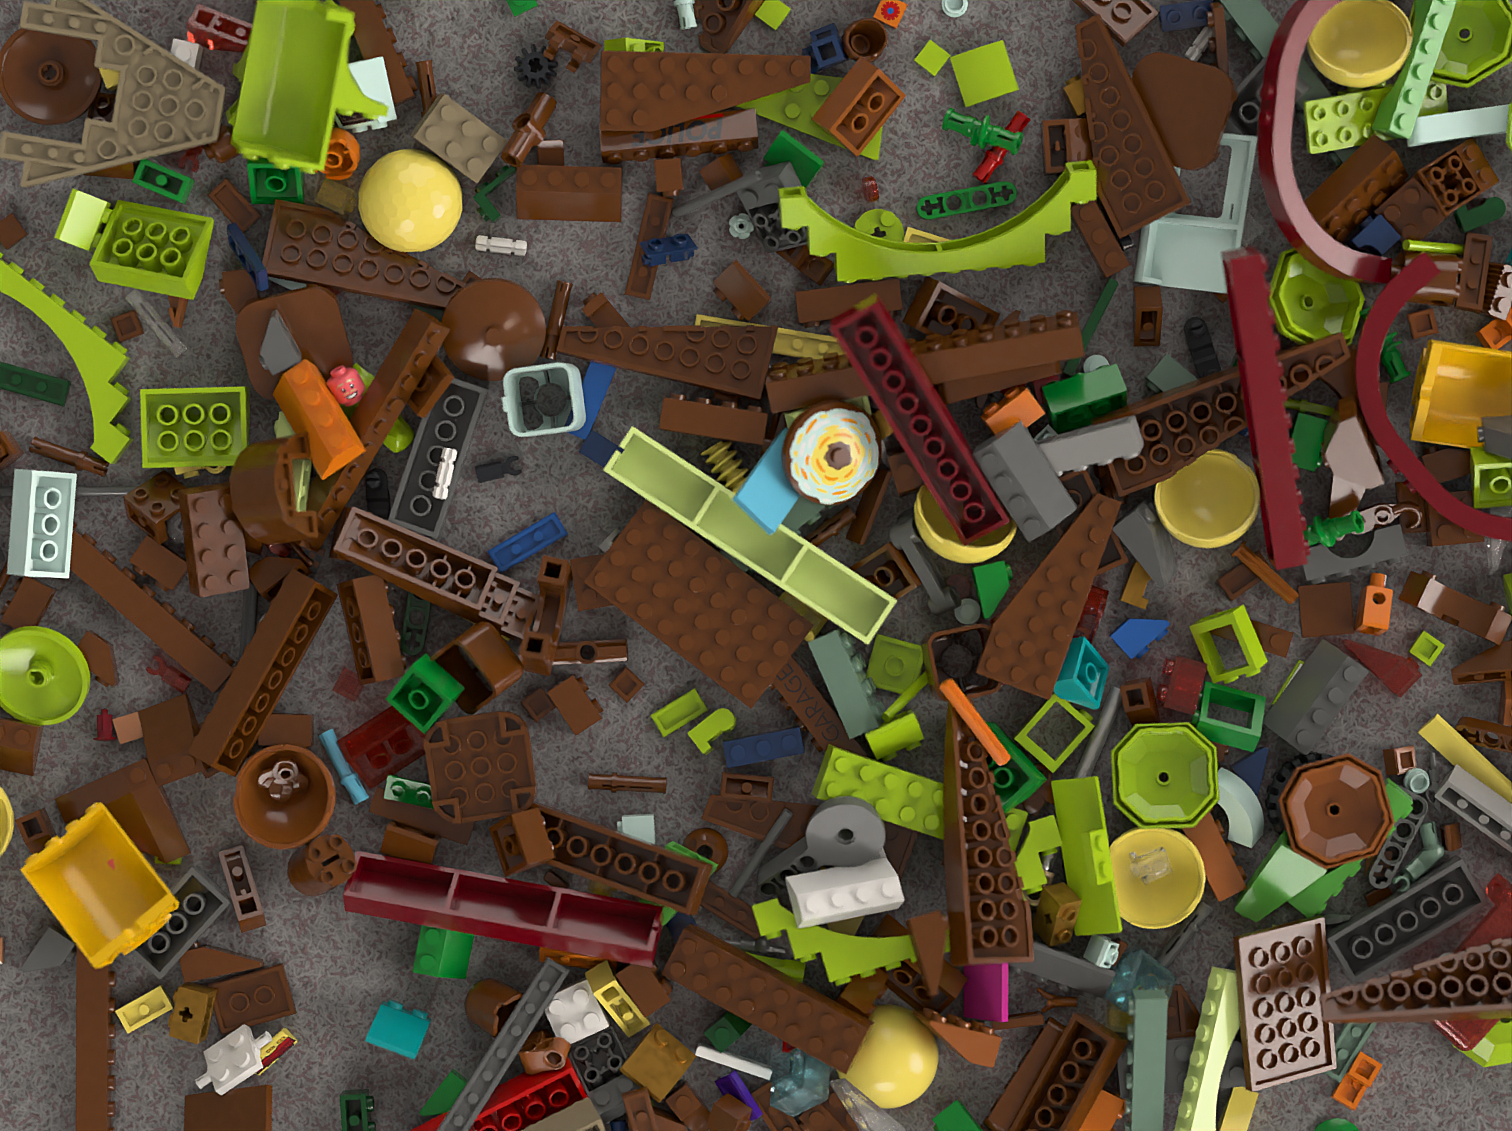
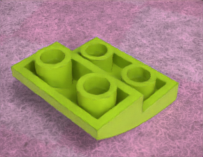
M1003 40L950 57L966 107H971L1019 90Z

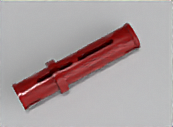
M1017 110L1012 120L1005 127V130L1014 133L1022 132L1031 119ZM992 146L990 150H986L984 153L985 157L972 175L980 182L986 184L997 166H1001L1004 162L1002 159L1008 150L998 146Z

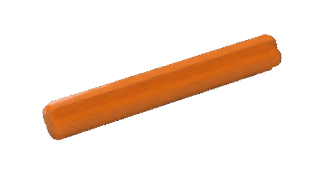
M953 679L945 680L939 686L940 690L999 766L1007 763L1011 758L1010 754Z

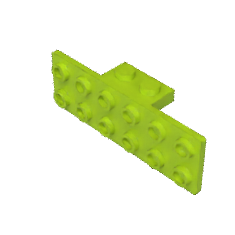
M1386 81L1371 87H1347V90L1339 91L1338 96L1305 101L1303 107L1308 153L1315 154L1364 144L1373 134H1376L1383 141L1397 139L1372 129L1379 106L1394 85L1386 84ZM1429 81L1417 117L1448 113L1445 83Z
M1098 777L1054 780L1051 782L1058 830L1063 843L1061 849L1067 886L1082 900L1074 927L1075 935L1119 933L1122 931Z

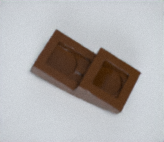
M807 244L776 251L779 256L819 286L822 285L834 269V263L825 256L810 255Z

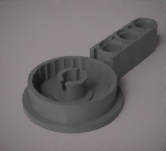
M851 796L835 797L822 803L815 810L807 824L806 836L758 870L756 886L758 896L766 900L774 899L788 890L786 877L813 872L823 865L855 867L871 861L880 853L885 843V827L877 811L868 802Z

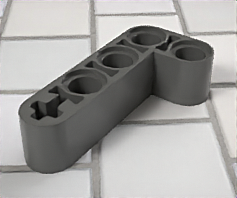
M1400 785L1397 786L1410 795L1412 800L1417 799L1419 801L1420 808L1417 812L1410 813L1405 819L1399 818L1394 826L1397 828L1400 823H1406L1408 826L1407 833L1404 836H1398L1395 828L1393 833L1385 839L1377 855L1374 856L1369 865L1365 879L1371 886L1378 889L1385 888L1391 883L1428 810V804L1423 797ZM1389 846H1394L1396 849V855L1392 860H1387L1384 856L1385 849ZM1381 860L1385 864L1391 865L1390 870L1386 867L1383 869L1382 875L1385 877L1382 880H1376L1373 873H1379L1383 865L1378 864Z

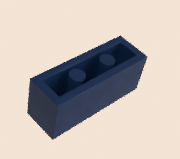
M799 726L723 740L722 742L727 768L804 753Z

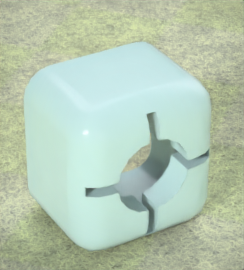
M552 363L509 370L505 374L503 379L505 397H502L504 412H507L509 428L514 435L533 437L576 431L583 427L586 421L581 375L575 365ZM547 370L550 383L561 386L566 395H571V399L567 400L564 410L555 416V428L553 417L543 414L538 409L537 404H534L537 411L543 415L544 423L535 430H527L524 425L522 402L525 401H521L519 381L521 377L525 376L533 377L538 381L539 388L534 394V400H537L539 390L544 385L549 384ZM573 407L574 420L570 426L564 427Z

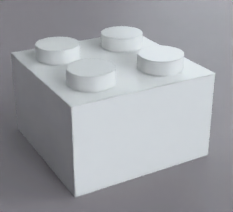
M586 977L558 989L545 1009L546 1016L556 1037L564 1038L570 1044L601 1031L610 1025L606 1012L593 994Z

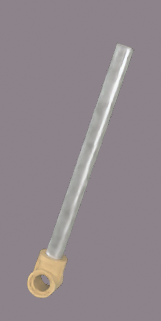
M1111 687L1073 778L1091 777L1123 701L1119 688ZM1061 846L1057 847V853L1044 857L1042 853L1040 855V861L1047 880L1046 884L1041 885L1042 889L1045 886L1051 885L1055 873L1051 872V869ZM1023 890L1025 900H1028L1029 905L1037 906L1042 890L1039 896L1033 899L1027 896L1026 890Z

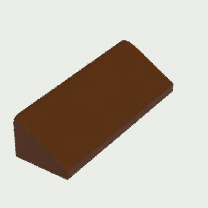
M878 468L873 480L862 494L855 512L857 519L851 522L846 535L847 540L865 545L892 472Z

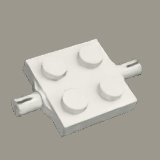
M244 1024L205 1050L203 1053L207 1063V1072L195 1079L197 1086L202 1089L210 1082H213L215 1092L222 1096L262 1069L260 1050L263 1046L273 1041L271 1035L266 1031L254 1039L251 1028Z

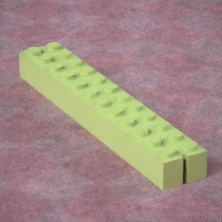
M633 426L619 445L625 450L622 454L616 450L604 468L605 472L866 644L870 643L897 602L896 599L782 524L778 526L773 534L768 535L732 500L735 493Z

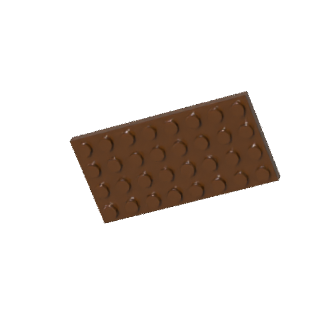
M648 499L644 501L584 581L586 585L750 709H752L814 626L810 621Z

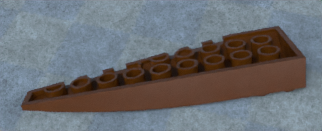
M1342 331L1276 352L1277 361L1281 360L1283 376H1279L1281 386H1284L1286 389L1287 399L1300 389L1302 390L1310 385V382L1319 376L1325 375L1351 357ZM1238 365L1090 419L1092 426L1133 415L1136 417L1144 443L1141 451L1133 458L1123 459V456L1114 458L1113 462L1107 464L1119 497L1170 479L1177 474L1176 472L1185 466H1189L1197 458L1219 446L1218 444L1228 437L1234 436L1247 427Z
M968 699L972 706L975 708L973 699ZM948 700L944 752L943 834L951 966L1034 962L1031 909L1028 900H1024L1022 888L1024 884L1022 876L1018 877L1015 866L1017 858L1015 851L1011 850L1008 841L1011 836L999 795L995 794L993 771L989 772L986 757L988 753Z
M1512 936L1503 939L1499 938L1478 947L1467 948L1465 951L1456 954L1452 953L1414 965L1412 968L1402 971L1398 970L1377 979L1366 980L1364 983L1355 986L1351 985L1319 996L1322 1021L1330 1023H1394L1512 1018Z

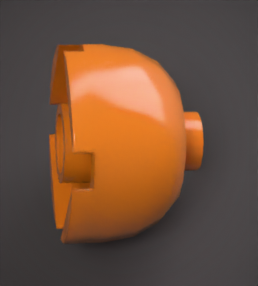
M332 127L324 171L319 170L326 174L325 178L343 180L349 178L356 170L361 152L359 143L354 135L345 129Z

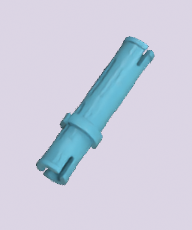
M330 729L319 735L318 738L341 779L339 782L345 786L353 804L356 805L369 798L358 778L360 776L358 771L355 772L334 730Z

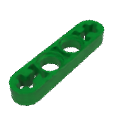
M1003 181L922 197L918 201L916 211L922 219L933 220L1006 206L1015 200L1017 190L1012 183ZM1002 186H1006L1007 190L1012 191L1007 201H1004L1003 197H995L996 203L991 204L989 188H994L993 193L1000 192ZM976 191H982L986 194L987 201L982 206H977L972 201V195ZM950 196H956L961 201V207L956 211L950 210L946 205V201ZM937 198H942V207L945 213L940 214V208L933 209L932 215H927L926 211H921L925 201H929L930 205L939 204Z

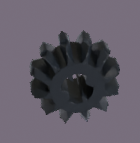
M532 44V53H528L525 48H522L521 51L525 58L515 57V61L522 65L515 66L514 71L523 72L517 79L521 82L528 77L526 81L527 88H530L533 81H535L536 88L541 89V80H544L545 84L549 86L551 82L547 75L551 77L557 76V73L550 70V68L558 67V62H548L550 59L543 56L546 50L544 45L537 52L536 45ZM536 60L540 61L542 70L532 73V68L529 65L531 62L535 64Z

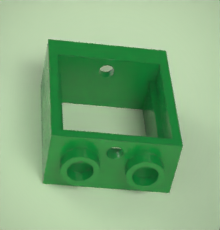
M1205 681L1202 690L1196 691L1193 705H1197V710L1193 711L1190 724L1194 725V728L1209 741L1254 752L1261 737L1266 697ZM1209 702L1248 712L1247 727L1244 728L1207 718Z

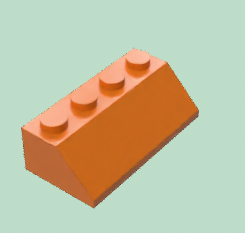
M304 359L283 374L273 392V396L295 434L308 432L310 460L321 479L324 480L366 450L339 403L328 389L327 383L316 365Z

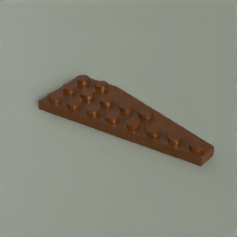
M1095 493L1076 517V520L1060 537L1057 544L1049 551L1015 597L1010 600L1007 607L992 623L974 673L1050 700L1122 502Z

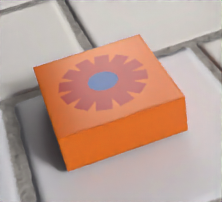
M881 0L873 19L897 29L908 4L899 0Z

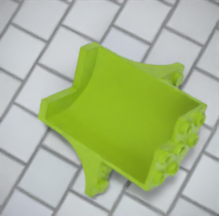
M257 0L248 44L242 58L238 63L233 64L232 74L242 84L230 144L237 149L238 153L242 154V157L252 160H258V156L266 157L269 162L274 163L273 166L283 169H289L290 165L300 167V171L315 173V170L324 171L336 108L338 113L353 115V111L363 113L362 116L374 120H378L379 116L387 117L389 106L365 96L355 85L349 72L347 47L353 12L339 5L324 3L319 0Z

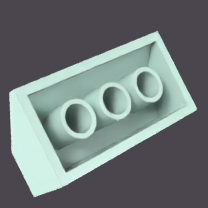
M15 469L7 574L69 578L77 474Z

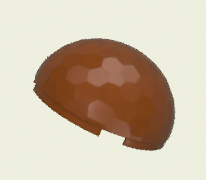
M289 744L271 746L253 755L238 774L235 797H233L235 814L245 833L259 844L279 850L298 848L319 836L330 822L334 812L336 789L330 771L313 752L303 747ZM289 757L297 763L299 771L307 776L309 789L305 795L293 793L288 801L277 804L271 799L269 788L257 787V778L263 770L272 768L279 758Z

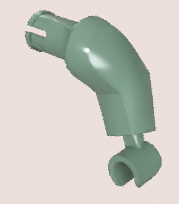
M1435 821L1420 825L1419 830L1423 848L1399 872L1401 876L1393 877L1391 884H1395L1399 880L1402 882V886L1397 892L1406 891L1410 883H1413L1428 872L1444 855L1445 847L1439 844Z

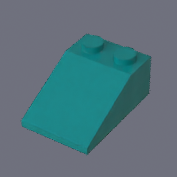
M389 999L388 1002L383 1001L365 1041L415 1059L422 1048L432 1019L427 1017V1012L413 1008V1011L404 1009V1004L392 999Z

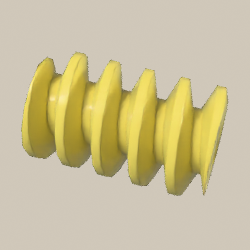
M720 441L700 455H709L705 462L706 465L715 464L711 473H721L716 481L718 483L726 482L724 487L736 494L747 479V477L744 478V475L748 468H738L743 460H733L737 450H727L732 444L731 441Z

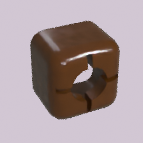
M486 621L474 624L429 658L431 662L434 660L465 688L455 702L463 712L470 715L476 713L517 682L523 674V666L519 658L490 622ZM459 645L465 650L478 669L476 667L473 670L459 653ZM481 671L491 684L493 691L487 690L475 674L476 672Z
M968 624L933 631L923 637L921 642L929 689L935 699L948 702L947 697L940 690L939 686L950 678L953 679L962 691L959 678L949 676L944 671L943 666H935V663L942 662L944 651L953 645L951 633H953L955 644H959L958 639L965 632L977 630L981 637L982 647L984 648L991 629L988 625ZM965 646L971 652V655H973V652L967 646ZM977 659L973 660L970 671L961 677L964 687L962 693L967 699L993 694L1002 686L1001 682L988 678L987 684L983 686L967 683L966 676L973 670L975 660Z

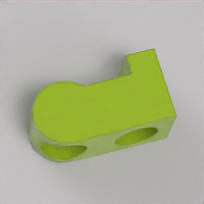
M720 708L687 734L704 755H708L714 750L710 743L722 733L730 732L735 728L737 723L736 717L730 710Z

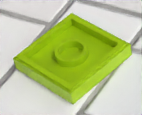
M877 634L866 672L867 678L871 677L876 688L903 694L920 676L924 661L921 645Z

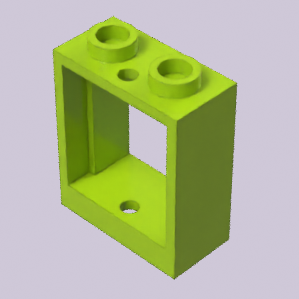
M1244 604L1202 617L1189 626L1213 684L1220 681L1228 684L1237 680L1243 674L1246 677L1256 675L1261 672L1260 667L1268 662ZM1232 624L1248 663L1226 670L1209 631Z
M1054 691L1050 700L1046 699L1013 736L1018 743L1052 773L1058 769L1095 727L1091 723L1092 716L1082 708L1077 711L1071 706L1073 702L1059 698ZM1057 701L1084 727L1054 760L1026 735Z

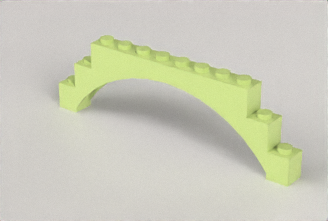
M1212 966L1174 1131H1216V1101L1220 1077L1228 1051L1240 1027L1235 970Z

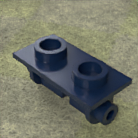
M1196 0L1160 6L1159 20L1162 22V32L1207 26L1206 12L1210 11L1209 4L1212 3V0Z
M676 234L672 237L653 238L649 241L639 242V245L645 252L642 255V263L649 267L666 264V255H669L671 263L689 260L690 257L694 256V250L697 249L689 234Z

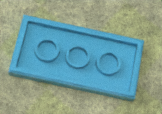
M786 427L779 432L732 498L768 535L776 531L800 496L787 481L782 467V446L788 431Z

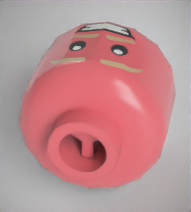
M339 366L330 372L331 377L327 381V387L339 404H344L347 407L362 399L365 384L355 368Z

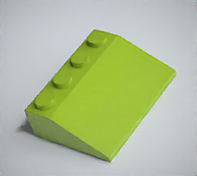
M117 200L89 265L100 282L194 300L204 274L214 219Z
M249 387L140 389L142 468L234 466L239 454L249 446Z

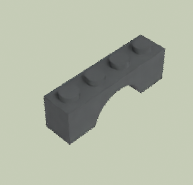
M1393 524L1371 530L1369 542L1364 550L1349 558L1336 556L1323 544L1310 546V555L1306 556L1308 564L1300 565L1303 581L1310 580L1311 584H1317L1327 581L1326 576L1336 574V578L1352 574L1351 569L1361 567V570L1365 571L1376 568V563L1386 560L1387 564L1402 561L1401 556L1407 555L1408 552L1401 525Z

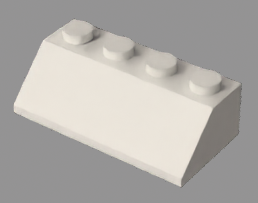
M887 858L871 860L855 867H835L785 878L797 929L895 910L904 902L898 875Z

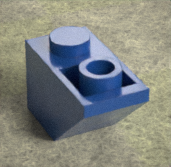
M1127 618L1108 636L1129 659L1134 657L1139 659L1149 650L1147 645L1155 639L1158 642L1169 632L1166 628L1170 623L1162 619Z

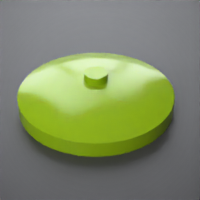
M39 626L17 628L8 632L0 639V706L7 713L23 722L37 725H53L69 719L79 710L89 693L90 672L83 654L70 639L57 631Z

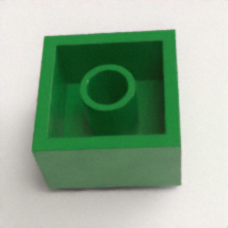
M424 654L411 665L386 698L393 707L424 734L440 721L465 689L434 660L431 662L427 654Z

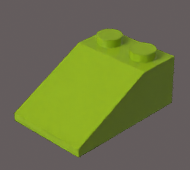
M911 709L896 715L890 722H884L878 728L865 733L876 759L882 758L883 762L898 756L896 753L898 750L906 748L907 751H910L920 746V740L925 739L915 714Z

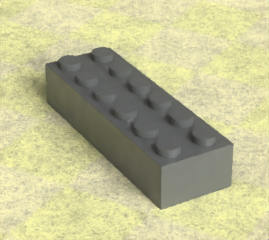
M454 378L427 416L422 418L388 518L389 522L440 539L489 390ZM444 448L455 449L457 455L456 460L453 461L454 468L451 482L447 486V489H449L447 498L433 497L434 486H437L435 481L439 464L443 460L441 458Z
M1455 855L1426 872L1413 883H1410L1406 891L1397 892L1396 890L1385 899L1352 916L1349 921L1327 931L1326 942L1346 977L1354 984L1489 903L1463 859Z
M1241 1030L1237 1031L1228 1051L1218 1089L1245 1086ZM1196 1036L1166 1039L1164 1094L1183 1092ZM1128 1040L1115 1065L1117 1089L1120 1098L1129 1097V1089L1125 1088V1074L1130 1073V1065L1126 1064V1049H1131V1040Z

